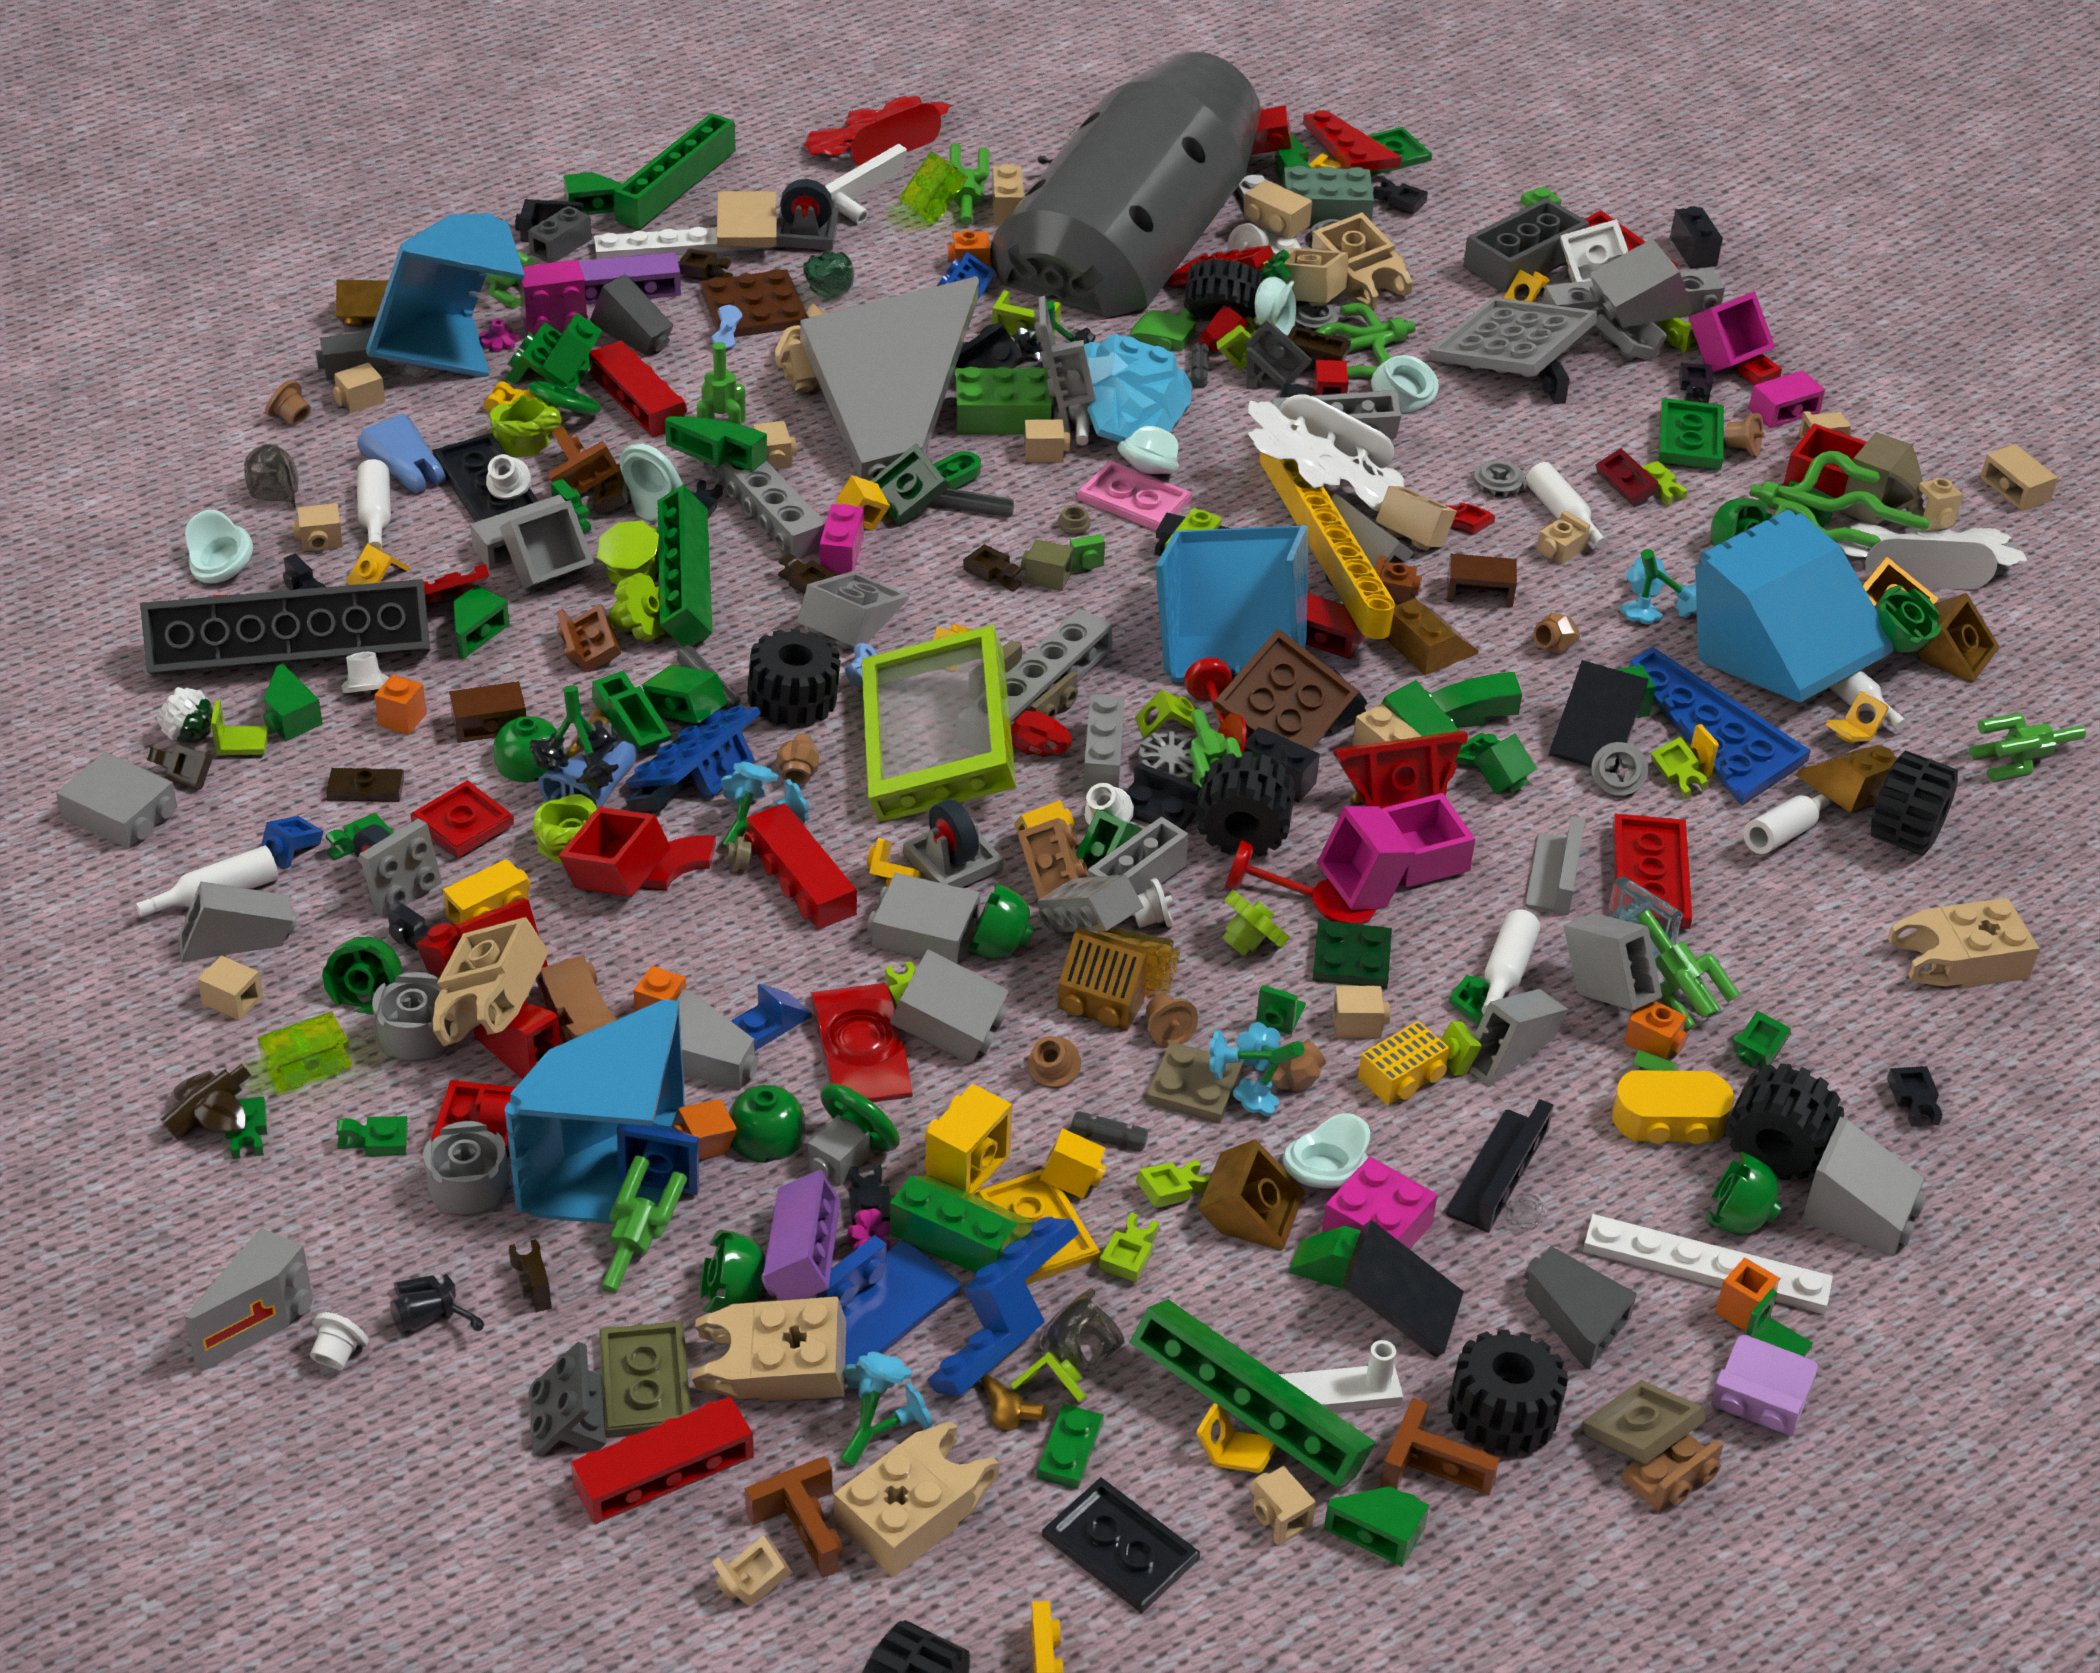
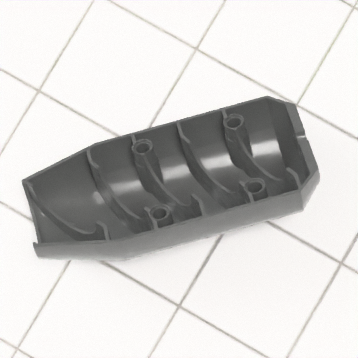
M1194 51L1179 54L1106 94L997 229L991 243L990 262L1001 284L1038 297L1045 296L1046 299L1050 295H1055L1061 300L1063 305L1107 318L1148 308L1246 175L1261 116L1259 99L1248 79L1228 61L1213 54Z

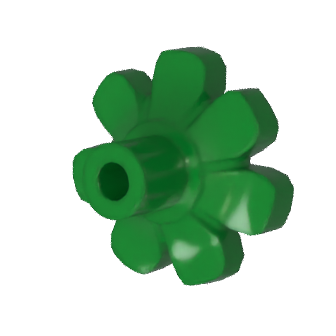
M1281 250L1277 255L1273 253L1274 257L1267 260L1269 263H1265V267L1259 271L1262 274L1263 280L1268 277H1275L1276 275L1285 282L1291 276V273L1285 268V261L1290 258V254L1286 250Z

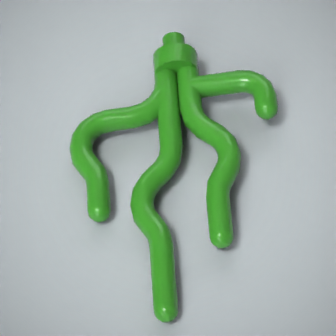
M1350 303L1341 306L1340 314L1343 317L1360 315L1367 322L1368 327H1355L1336 322L1325 324L1317 329L1316 332L1327 335L1338 334L1352 338L1348 339L1351 341L1349 352L1372 347L1374 355L1381 365L1391 358L1384 346L1390 342L1398 343L1405 341L1407 334L1415 333L1416 328L1413 321L1404 322L1400 317L1390 319L1386 323H1381L1369 306L1361 303ZM1312 361L1308 367L1315 368L1316 361ZM1357 365L1347 367L1348 379H1372L1375 370L1379 366Z
M1836 451L1824 452L1815 457L1809 465L1804 479L1796 486L1787 487L1767 481L1764 486L1752 484L1749 496L1759 498V501L1765 502L1768 505L1764 507L1775 509L1773 517L1786 510L1792 511L1795 515L1802 513L1835 542L1850 541L1872 548L1875 544L1881 542V539L1876 535L1852 528L1843 527L1826 530L1820 527L1815 515L1808 507L1821 511L1836 512L1854 504H1863L1876 516L1919 530H1927L1931 524L1929 519L1885 506L1875 495L1865 491L1850 492L1836 499H1827L1808 493L1816 484L1823 467L1828 464L1838 465L1848 476L1872 484L1879 481L1880 475L1878 472L1860 467L1847 455Z

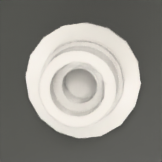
M1240 224L1234 228L1229 236L1228 250L1239 249L1240 252L1246 248L1269 245V236L1264 230L1259 229L1253 224Z
M501 454L495 456L489 462L486 485L494 497L502 500H511L527 492L531 485V474L527 465L520 459Z
M355 653L346 657L348 680L341 687L343 693L364 691V694H370L371 690L380 689L389 677L381 674L376 653Z
M1099 783L1088 791L1084 814L1087 824L1090 825L1097 809L1130 822L1133 817L1134 806L1130 796L1123 789L1113 787L1108 783Z
M1150 879V888L1137 895L1144 907L1133 914L1138 928L1165 921L1168 928L1172 927L1174 924L1167 909V904L1173 902L1171 895L1164 896L1158 879Z
M329 1312L319 1313L312 1322L313 1328L318 1331V1337L310 1352V1357L323 1366L343 1370L356 1347H367L369 1343L367 1335L356 1324L338 1314Z

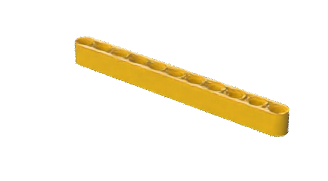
M1260 451V464L1297 526L1308 525V544L1360 632L1372 639L1388 637L1391 631L1395 602L1323 486L1313 488L1300 475L1298 464L1295 460L1285 458L1279 460Z

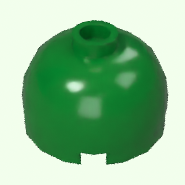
M1743 497L1725 502L1718 508L1711 522L1710 535L1713 546L1722 544V542L1772 518V514L1767 513L1764 507L1768 505L1756 499Z
M1896 585L1890 587L1874 607L1879 614L1880 624L1886 636L1892 641L1893 651L1909 654L1928 646L1942 630V624L1938 627L1936 620L1940 615L1930 599L1918 590L1912 589L1910 592L1900 590L1903 586Z
M524 716L508 721L501 727L494 741L493 753L495 765L502 776L512 781L529 783L534 782V778H540L549 771L541 769L536 765L535 761L532 760L533 753L529 751L532 739L549 740L552 733H557L558 730L551 722L540 717Z
M996 883L994 893H990L975 929L977 932L973 941L970 940L967 950L986 958L1003 959L1012 955L1019 945L1026 947L1034 927L1028 925L1030 910L1028 903L1023 897L1012 889Z
M354 937L340 944L329 956L327 964L323 968L322 978L325 990L332 1001L338 1006L341 1003L358 1006L361 1008L353 1012L373 1015L372 1000L378 987L383 983L388 986L396 982V976L403 974L398 955L387 943L373 937ZM369 993L371 1000L362 1002L355 994L363 995Z
M758 1085L749 1088L736 1098L729 1109V1115L737 1128L731 1146L744 1158L757 1162H767L766 1158L779 1157V1160L796 1152L805 1140L806 1120L804 1110L798 1099L785 1088L775 1085Z
M1741 1152L1739 1153L1742 1160L1741 1163L1732 1160L1721 1176L1712 1194V1198H1718V1208L1716 1214L1708 1210L1706 1222L1733 1234L1747 1235L1758 1230L1765 1221L1770 1224L1773 1223L1779 1214L1782 1203L1777 1200L1779 1186L1777 1178L1770 1167L1747 1153Z
M722 1229L718 1230L709 1246L717 1248L712 1258L705 1257L700 1280V1299L709 1294V1303L702 1310L709 1313L716 1312L732 1304L757 1302L761 1292L767 1293L762 1280L766 1258L760 1246L749 1236ZM719 1289L724 1290L722 1297L716 1294Z

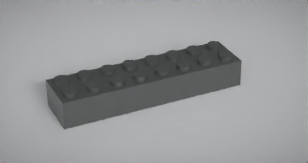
M423 579L140 603L146 670L151 675L346 658L349 655L360 652H374L376 655L431 650Z

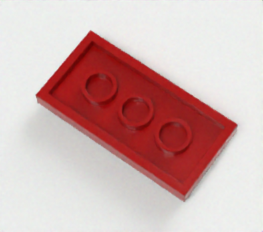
M1615 813L1612 825L1616 918L1640 924L1636 917L1649 909L1661 927L1690 929L1692 923V904L1686 820Z

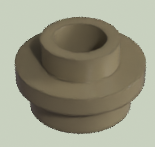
M1076 505L1068 506L1059 515L1058 526L1068 533H1082L1089 529L1090 517L1087 510L1083 507Z
M736 836L733 843H727L724 863L730 864V872L736 873L738 870H747L751 856V842L743 841V837Z

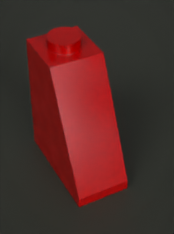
M527 1002L523 1003L518 1015L501 1032L487 1035L486 1029L482 1024L473 1028L474 1037L521 1079L525 1078L548 1050L561 1045L558 1016L550 1010Z

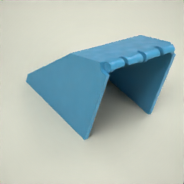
M493 213L450 214L401 243L366 347L367 356L478 377H488L490 373L473 318H469L473 316L479 297L474 293H469V291L481 292L487 273L519 280L524 279V270L508 221L496 218Z
M1786 510L1700 554L1702 563L1695 565L1698 659L1704 664L1801 703L1893 653L1892 641L1886 636L1880 624L1879 614L1842 548L1802 513L1795 515L1792 511Z
M1308 525L1181 530L1174 532L1155 566L1164 672L1171 676L1172 683L1184 682L1185 672L1190 665L1207 657L1225 661L1230 668L1231 675L1237 676L1277 628L1305 649L1307 637Z
M663 999L548 1050L510 1094L511 1100L505 1106L515 1206L518 1212L526 1213L531 1210L530 1216L535 1218L613 1224L609 1219V1214L623 1183L619 1182L618 1124L653 1126V1123H656L658 1125L671 1126L678 1108L685 1107L679 1001ZM640 1186L635 1197L649 1199L657 1206L664 1190Z

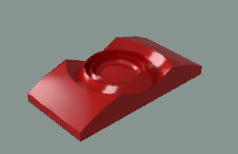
M886 983L811 992V1001L830 1084L835 1083L849 1087L869 1099L872 1103L912 1097L913 1092L905 1048L900 1039L898 1028L889 1023L895 1010Z

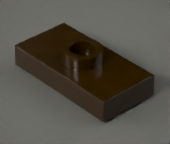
M1293 326L1288 335L1312 361H1344L1350 351L1351 341L1301 327Z
M621 469L619 472L596 484L593 508L597 515L627 504L629 489L624 481Z
M331 768L326 791L327 800L400 802L404 783V770Z

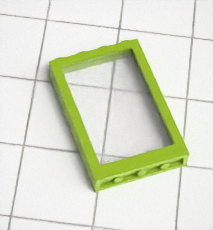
M994 624L862 659L868 798L878 821H890L929 811L934 805L947 799L956 800L960 803L1017 788L1004 652Z

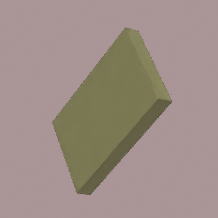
M683 1321L599 1329L606 1438L639 1434L660 1425L670 1418H678L691 1412Z

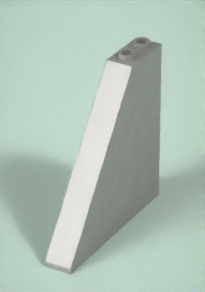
M977 276L800 320L801 343L859 478L871 480L914 444H917L926 455L978 301L979 280Z

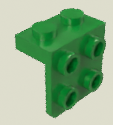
M546 322L543 323L535 336L529 332L519 346L523 352L517 349L508 362L512 369L506 376V379L511 383L517 384L528 367H530L554 385H560L539 370L561 333ZM589 354L567 388L575 390L590 368Z

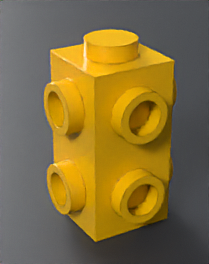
M508 859L487 867L443 889L446 917L456 925L521 898L529 900L528 890L531 888L529 878L522 869L518 870Z

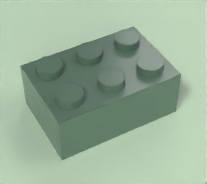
M1304 166L1284 167L1282 187L1312 200L1309 227H1313L1320 221L1329 219L1344 220L1359 213H1363L1372 222L1374 197L1370 170L1358 167L1351 169H1335L1333 167L1306 168Z

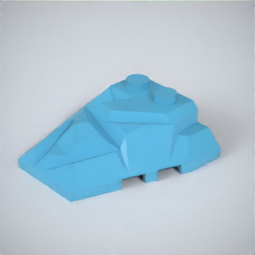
M1118 334L1108 336L1101 344L1097 342L1084 344L1096 401L1090 402L1087 410L1097 436L1120 443L1143 426H1155L1171 433L1173 427L1179 423L1182 414L1189 408L1192 396V384L1185 371L1177 369V358L1174 352L1167 351L1161 346H1152L1140 342L1133 337H1124Z

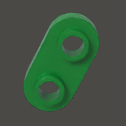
M968 451L954 453L933 464L951 486L949 487L950 489H955L977 478L981 472L980 457Z

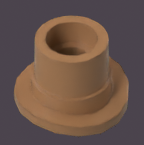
M290 379L281 384L273 393L266 405L265 412L271 417L277 415L283 417L288 423L295 426L309 416L311 406L301 397L302 387L296 380Z
M1752 413L1744 421L1729 422L1725 431L1727 447L1729 449L1748 450L1752 457L1759 456L1762 438H1764L1761 414Z
M1160 994L1151 999L1146 1007V1016L1149 1019L1147 1029L1150 1037L1159 1046L1167 1048L1170 1041L1183 1044L1188 1042L1194 1035L1198 1025V1013L1196 1007L1189 1000L1182 998L1173 999L1170 995Z
M1047 1036L1038 1040L1028 1057L1027 1067L1031 1078L1036 1083L1049 1088H1060L1068 1086L1077 1078L1081 1070V1058L1078 1049L1071 1041L1063 1037Z

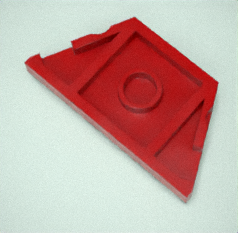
M1456 731L1333 749V753L1365 806L1385 808L1440 793L1446 796L1447 784L1453 778L1457 768L1456 758L1462 743L1466 744L1468 740V733Z

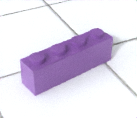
M675 252L579 261L585 279L586 305L596 304L602 287L624 274L649 299L681 296V276Z
M821 1169L778 1188L776 1204L773 1207L774 1216L772 1227L769 1230L770 1239L768 1250H766V1263L762 1273V1280L767 1292L771 1296L776 1295L779 1301L807 1299L829 1288L840 1199Z

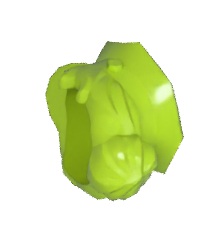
M521 395L511 404H500L491 409L489 418L493 427L489 433L494 435L508 456H534L549 446V435H552V431L561 426L562 419L559 410L554 406H550L543 400H538L537 397L527 399L525 395Z
M644 521L618 522L599 537L597 559L606 565L607 576L612 583L617 585L619 581L636 573L648 575L653 580L656 579V574L659 572L658 529L650 527Z
M575 794L543 803L534 815L532 827L533 832L537 835L538 852L555 863L562 864L558 855L595 812L597 807L594 802L582 794Z

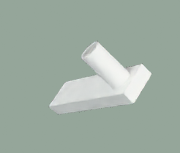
M897 144L825 185L831 193L833 208H839L840 213L857 225L866 221L869 214L868 210L853 199L904 171L907 149Z
M1379 1340L1372 1344L1368 1366L1279 1374V1376L1332 1412L1402 1406L1403 1393L1394 1365L1396 1348L1391 1342L1386 1340ZM1235 1417L1236 1422H1240V1421H1241L1240 1419H1238L1237 1417Z

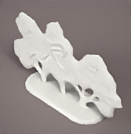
M1309 395L1291 396L1280 405L1279 409L1269 401H1260L1259 403L1249 401L1248 413L1263 427L1248 433L1254 441L1255 447L1259 451L1279 460L1284 458L1295 460L1298 464L1300 475L1313 488L1322 487L1324 483L1329 486L1340 485V479L1347 480L1362 501L1372 510L1379 511L1388 486L1404 487L1403 476L1395 469L1386 468L1393 459L1394 446L1391 440L1382 432ZM1377 471L1382 472L1383 476L1379 475Z
M1860 522L1850 528L1876 535L1881 539V542L1875 544L1872 548L1850 541L1836 542L1846 555L1858 558L1866 557L1865 568L1868 575L1888 557L1921 585L1929 588L1977 589L1987 584L1994 577L1997 564L2010 566L2018 563V561H2027L2023 551L2001 545L2007 543L2011 536L1993 528H1972L1958 533L1951 531L1949 528L1928 532L1909 527L1905 529L1906 534H1896L1881 526Z

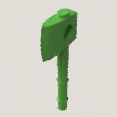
M1186 308L1179 315L1159 310L1149 311L1136 322L1129 336L1149 345L1161 346L1167 351L1170 349L1182 351L1196 333V322L1193 321L1196 316L1188 312Z

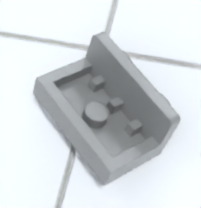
M1599 314L1598 322L1595 324L1603 332L1602 337L1617 344L1620 347L1619 352L1632 360L1636 357L1647 360L1654 359L1667 337V334L1654 322L1622 328L1615 318L1610 320L1607 315Z

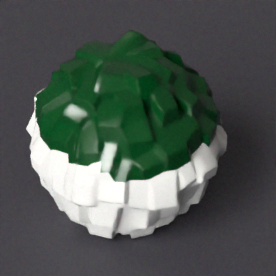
M177 687L173 691L174 694L170 695L166 700L167 703L163 704L157 716V722L162 727L161 731L170 740L183 743L204 738L211 733L213 708L210 701L203 695L201 690Z

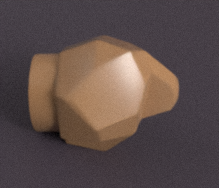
M1557 613L1545 616L1535 626L1533 631V638L1537 646L1555 654L1565 652L1580 637L1579 629L1572 618Z
M797 734L794 740L783 743L777 750L776 766L782 771V778L784 780L790 779L793 783L805 784L810 780V775L817 772L819 752L809 735Z
M1306 1040L1302 1043L1304 1046V1054L1302 1056L1280 1063L1271 1079V1083L1275 1088L1302 1092L1311 1087L1321 1074L1320 1068L1326 1065V1060L1313 1042Z

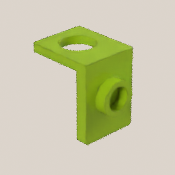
M1163 689L1135 716L1144 739L1156 732L1169 718L1196 731L1191 718V713L1196 710L1195 707L1182 696L1178 698ZM1157 708L1158 715L1156 720L1151 725H1147L1148 715Z
M215 700L211 727L216 755H264L269 734L268 726H225L221 700Z
M1051 1352L1044 1355L1010 1384L1013 1390L1018 1391L1049 1365L1078 1402L1083 1403L1089 1398L1078 1384L1083 1377L1068 1359L1061 1363Z

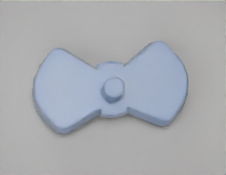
M725 305L718 309L721 324L719 330L711 336V341L713 344L716 342L724 343L727 350L736 345L734 332L736 325L743 318V315L736 306Z
M859 643L854 647L855 659L852 664L845 667V672L848 680L854 686L863 687L862 659L875 656L877 653L871 645Z

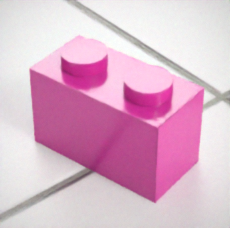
M1802 370L1753 385L1748 409L1752 413L1761 414L1763 422L1771 429L1802 419L1803 413L1806 411H1810L1812 415L1819 414L1825 389Z
M831 504L820 541V565L836 575L855 570L864 538V507Z

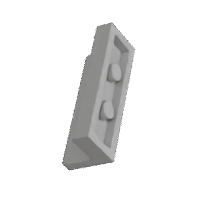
M1336 493L1333 495L1331 500L1374 569L1379 555L1386 556V562H1389L1394 555L1404 562L1410 559L1414 553L1412 550Z
M1571 816L1567 837L1547 833L1538 834L1525 904L1527 908L1569 915L1585 825L1584 818Z

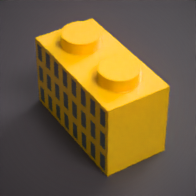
M1417 1021L1361 1053L1358 1079L1388 1106L1399 1099L1407 1100L1421 1086L1428 1082L1436 1083L1444 1076L1447 1071L1449 1047L1421 1022Z

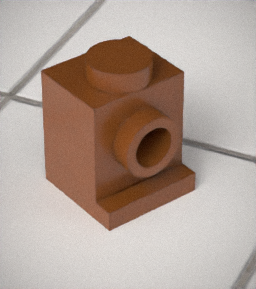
M1379 555L1375 571L1395 604L1411 600L1412 595L1418 596L1422 576L1416 575L1417 567L1407 566L1402 563L1386 562V556Z

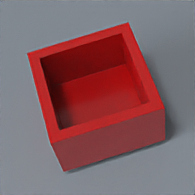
M1813 423L1790 454L1783 485L1789 487L1791 480L1801 483L1809 465L1821 453L1836 451L1847 455L1853 461L1854 457L1867 442ZM1828 464L1821 470L1814 488L1834 498H1839L1844 495L1849 476L1838 465Z
M598 807L558 856L575 888L632 897L671 846L655 814Z

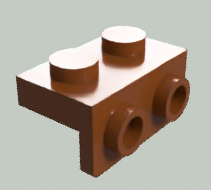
M602 604L597 605L573 620L564 609L557 611L560 625L557 626V631L562 640L567 644V646L563 647V650L572 665L578 663L584 672H591L621 655L609 614Z

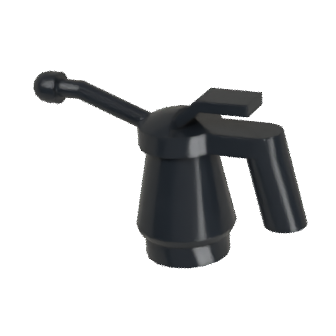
M447 1274L443 1275L444 1284H440L434 1275L394 1282V1289L399 1298L390 1301V1310L399 1332L407 1330L416 1331L441 1316L443 1318L452 1316L454 1312L470 1320V1326L475 1331H481L484 1328V1322L480 1317H476L471 1312L454 1304L456 1297L455 1284Z

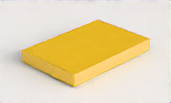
M1043 1169L976 1191V1196L1035 1222L1048 1216L1056 1219H1073L1079 1234L1024 1280L1026 1285L1100 1259V1250L1063 1190L1040 1180Z

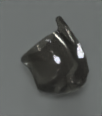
M263 444L254 448L246 456L244 462L245 480L250 496L264 501H285L288 509L295 511V493L298 491L299 477L293 459L284 449L274 444Z
M1089 1288L1061 1309L1049 1321L1039 1339L1040 1352L1043 1356L1051 1352L1060 1363L1068 1359L1079 1372H1093L1105 1358L1125 1344V1338L1116 1323L1098 1305L1091 1301L1096 1293L1094 1289ZM1080 1345H1089L1093 1354L1089 1362L1083 1355Z

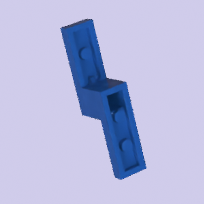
M1048 1216L1038 1220L1032 1225L1031 1232L1021 1240L1009 1244L999 1259L979 1269L975 1274L976 1278L964 1287L984 1330L973 1334L968 1340V1345L957 1354L944 1359L940 1363V1369L928 1378L935 1392L961 1396L1045 1323L1024 1280L1079 1234L1073 1219H1056Z

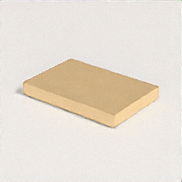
M718 191L717 246H777L776 191Z

